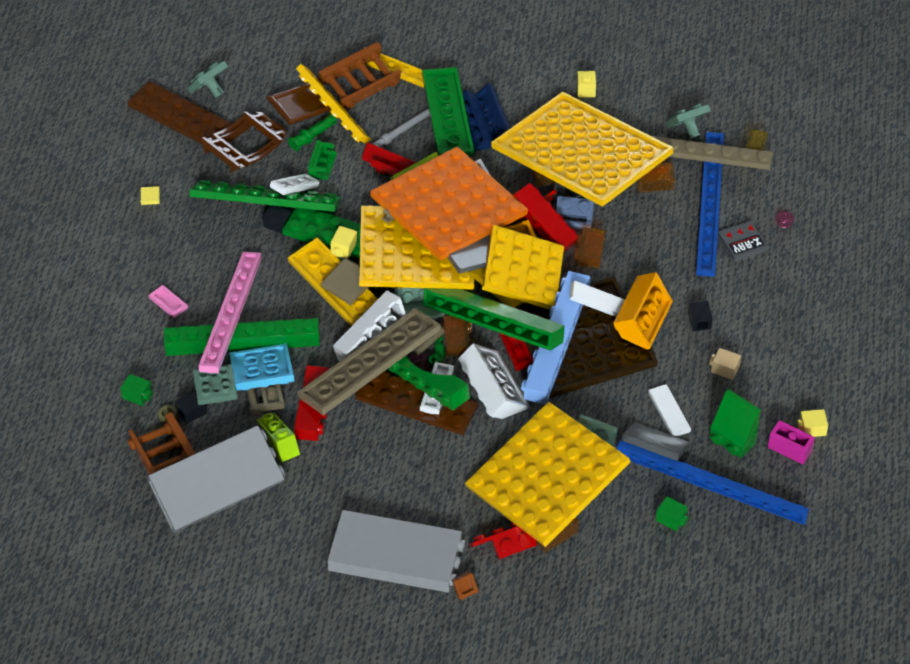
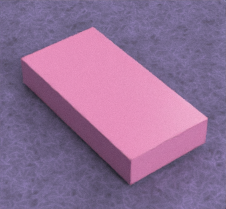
M161 285L149 294V299L173 318H176L188 309V305L164 285Z

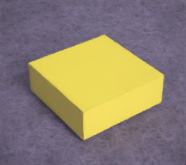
M159 186L141 187V205L160 204Z

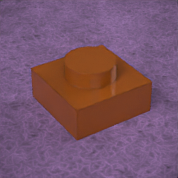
M471 572L451 580L459 600L479 592Z

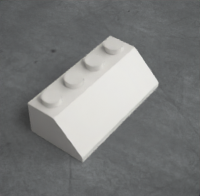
M473 343L458 358L462 365V370L468 375L470 384L476 389L478 398L484 403L488 415L493 418L503 419L531 408L497 350Z

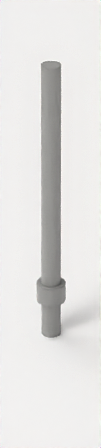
M427 108L390 133L383 134L379 137V140L372 144L379 147L388 145L392 139L428 117L429 109Z

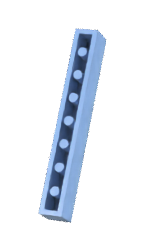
M568 271L566 278H562L561 292L556 294V305L551 307L549 317H551V321L565 325L564 340L561 345L551 351L539 347V350L534 351V363L529 365L527 371L528 379L523 380L521 391H524L525 400L544 405L547 404L583 304L570 300L571 283L577 281L590 286V276Z

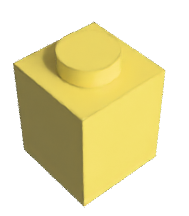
M595 71L577 72L578 98L595 97Z
M339 226L331 241V254L349 259L357 243V231Z
M825 410L801 411L800 419L797 420V429L814 437L826 436L828 422Z

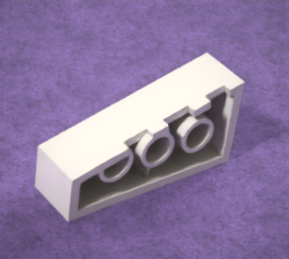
M386 291L333 345L337 359L342 361L406 315L401 298Z

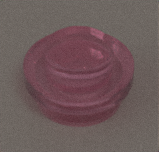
M780 212L776 216V223L782 228H788L793 225L794 216L789 212Z

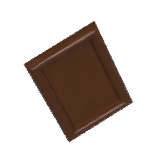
M309 83L266 97L289 125L331 110L329 105L325 106L319 100L321 98L319 94L316 95L310 90L309 87L311 85Z

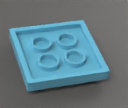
M287 343L230 353L236 391L268 387L275 384H287L294 381Z

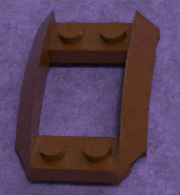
M246 111L235 123L212 134L210 138L202 137L201 141L205 154L212 152L231 167V173L245 168L271 153L282 143L287 130L263 112H255V115H252ZM254 126L271 141L258 151L245 157L229 143Z

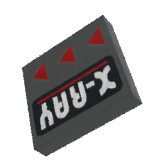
M752 221L718 231L719 238L734 262L768 251L766 242Z

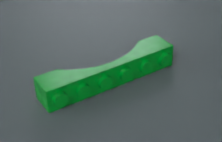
M407 356L388 368L392 373L395 372L404 381L410 382L415 388L424 391L430 398L436 399L442 406H446L452 411L470 399L466 382L455 375H439L426 372L411 363Z

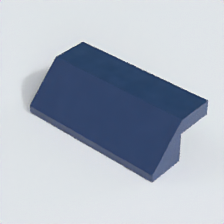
M487 83L477 94L467 89L462 93L474 151L492 148L491 142L510 129L493 85Z

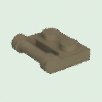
M280 384L260 387L263 403L259 404L257 403L255 389L247 390L250 415L285 408Z

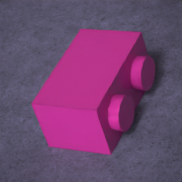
M779 420L770 433L768 448L804 465L813 450L815 437Z

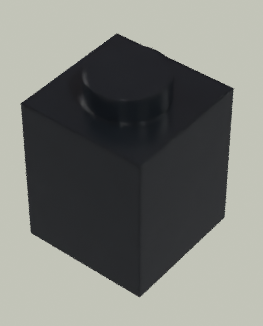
M270 205L262 214L264 228L283 234L282 229L289 220L291 211L279 206Z
M708 301L689 303L688 316L692 331L711 329L713 318Z
M196 390L175 401L177 412L186 424L207 414L206 406L208 404L198 405Z

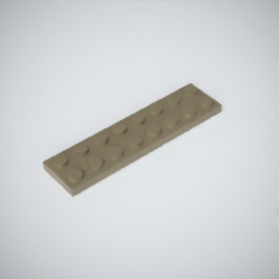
M414 308L298 391V397L320 414L325 415L441 330L440 324Z

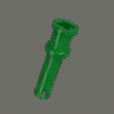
M329 114L309 129L301 130L298 135L288 139L289 146L296 152L300 151V148L304 145L311 144L316 136L337 124L336 117Z

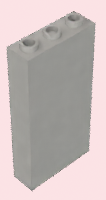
M258 426L253 427L148 476L147 481L173 533L283 482L284 470L281 465H277L275 461L276 454L272 447H268L266 443L267 436L263 429L260 430Z
M342 510L328 557V571L449 593L450 587L453 586L451 580L456 578L454 571L459 569L461 557H458L459 552L464 551L465 540H462V531Z

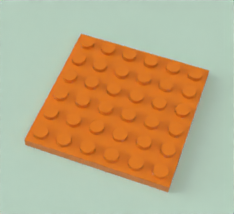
M458 146L371 190L370 195L384 209L386 208L393 218L440 261L449 257L450 253L467 247L490 235L493 225L505 227L528 213V208L513 197L510 192Z

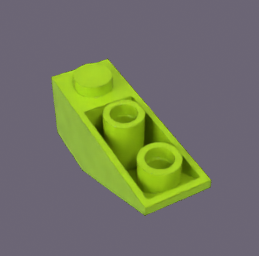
M275 413L265 414L262 418L256 420L260 428L264 430L276 456L282 462L300 455L294 433Z

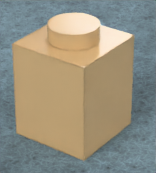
M719 348L717 354H713L709 365L712 366L711 373L733 380L740 367L741 355Z

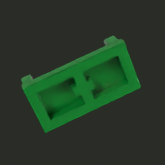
M321 140L316 141L308 165L310 176L324 180L329 179L337 152L327 148L334 149L335 145L321 142Z

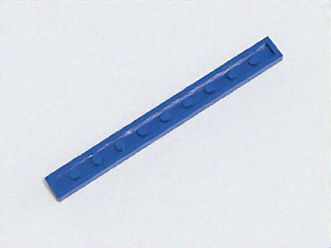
M706 132L705 143L723 145L724 133ZM704 161L696 275L715 277L722 175L721 163Z
M620 440L617 446V450L629 457L631 462L805 525L808 519L809 509L803 505L786 501L781 497H775L762 490L753 489L743 483L734 482L724 476L712 474L707 470L693 467L685 462L675 461Z

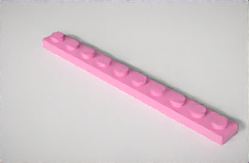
M242 253L198 365L199 372L219 373L262 260L261 253Z

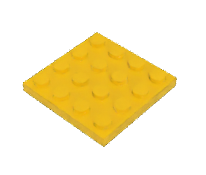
M493 225L490 233L482 290L551 310V307L556 305L555 297L559 289L564 246Z

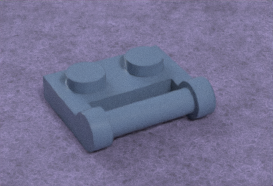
M558 196L556 206L558 214L563 217L587 219L586 222L565 220L570 228L585 229V231L591 232L594 202L589 199Z

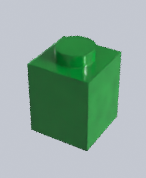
M129 374L120 388L122 399L141 406L146 401H150L153 395L151 382Z
M667 496L657 509L656 521L677 532L680 526L684 527L688 522V507Z

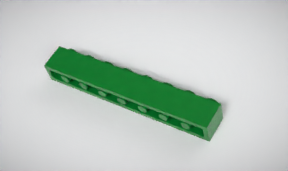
M424 288L423 306L550 351L563 343L565 325L461 289Z
M318 318L237 323L227 352L286 343L288 348L320 346ZM214 325L164 328L166 356L203 354Z

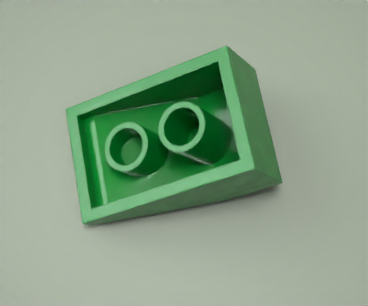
M728 389L711 425L709 438H711L714 444L725 447L731 455H737L742 458L756 443L761 409Z

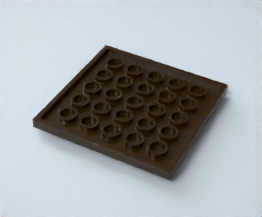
M615 277L590 283V286L626 299ZM525 302L515 307L548 320L551 318L549 317L550 310ZM583 305L549 398L656 367L658 361L651 347L650 349H645L621 338L613 324L616 319L615 316ZM525 342L533 359L534 351L539 350V347Z

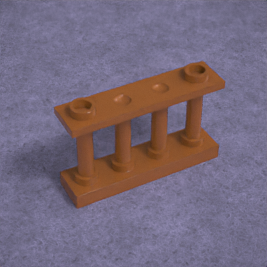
M376 42L319 71L318 80L323 85L330 84L341 98L340 105L344 109L347 108L349 110L363 99L389 86H396L400 81L401 71L390 72L380 59L381 46ZM374 61L385 77L377 81L365 64ZM360 69L370 82V85L362 88L350 72ZM345 76L356 92L348 96L335 79Z
M172 412L164 415L166 423L161 428L137 438L132 429L128 431L130 438L127 440L131 450L135 449L149 475L196 454ZM164 434H171L173 436L172 441L144 452L141 444ZM173 448L181 450L180 455L158 465L152 466L149 461L150 458Z

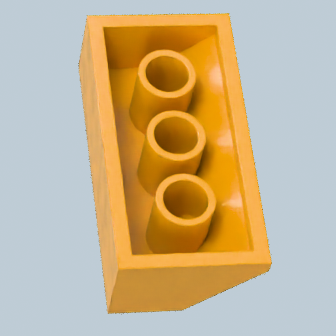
M657 272L636 277L613 322L621 338L645 349H650L673 302Z

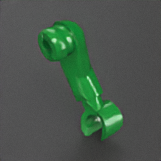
M443 333L440 339L434 341L435 353L428 359V364L432 368L435 362L442 363L446 357L444 344L442 343L444 340Z

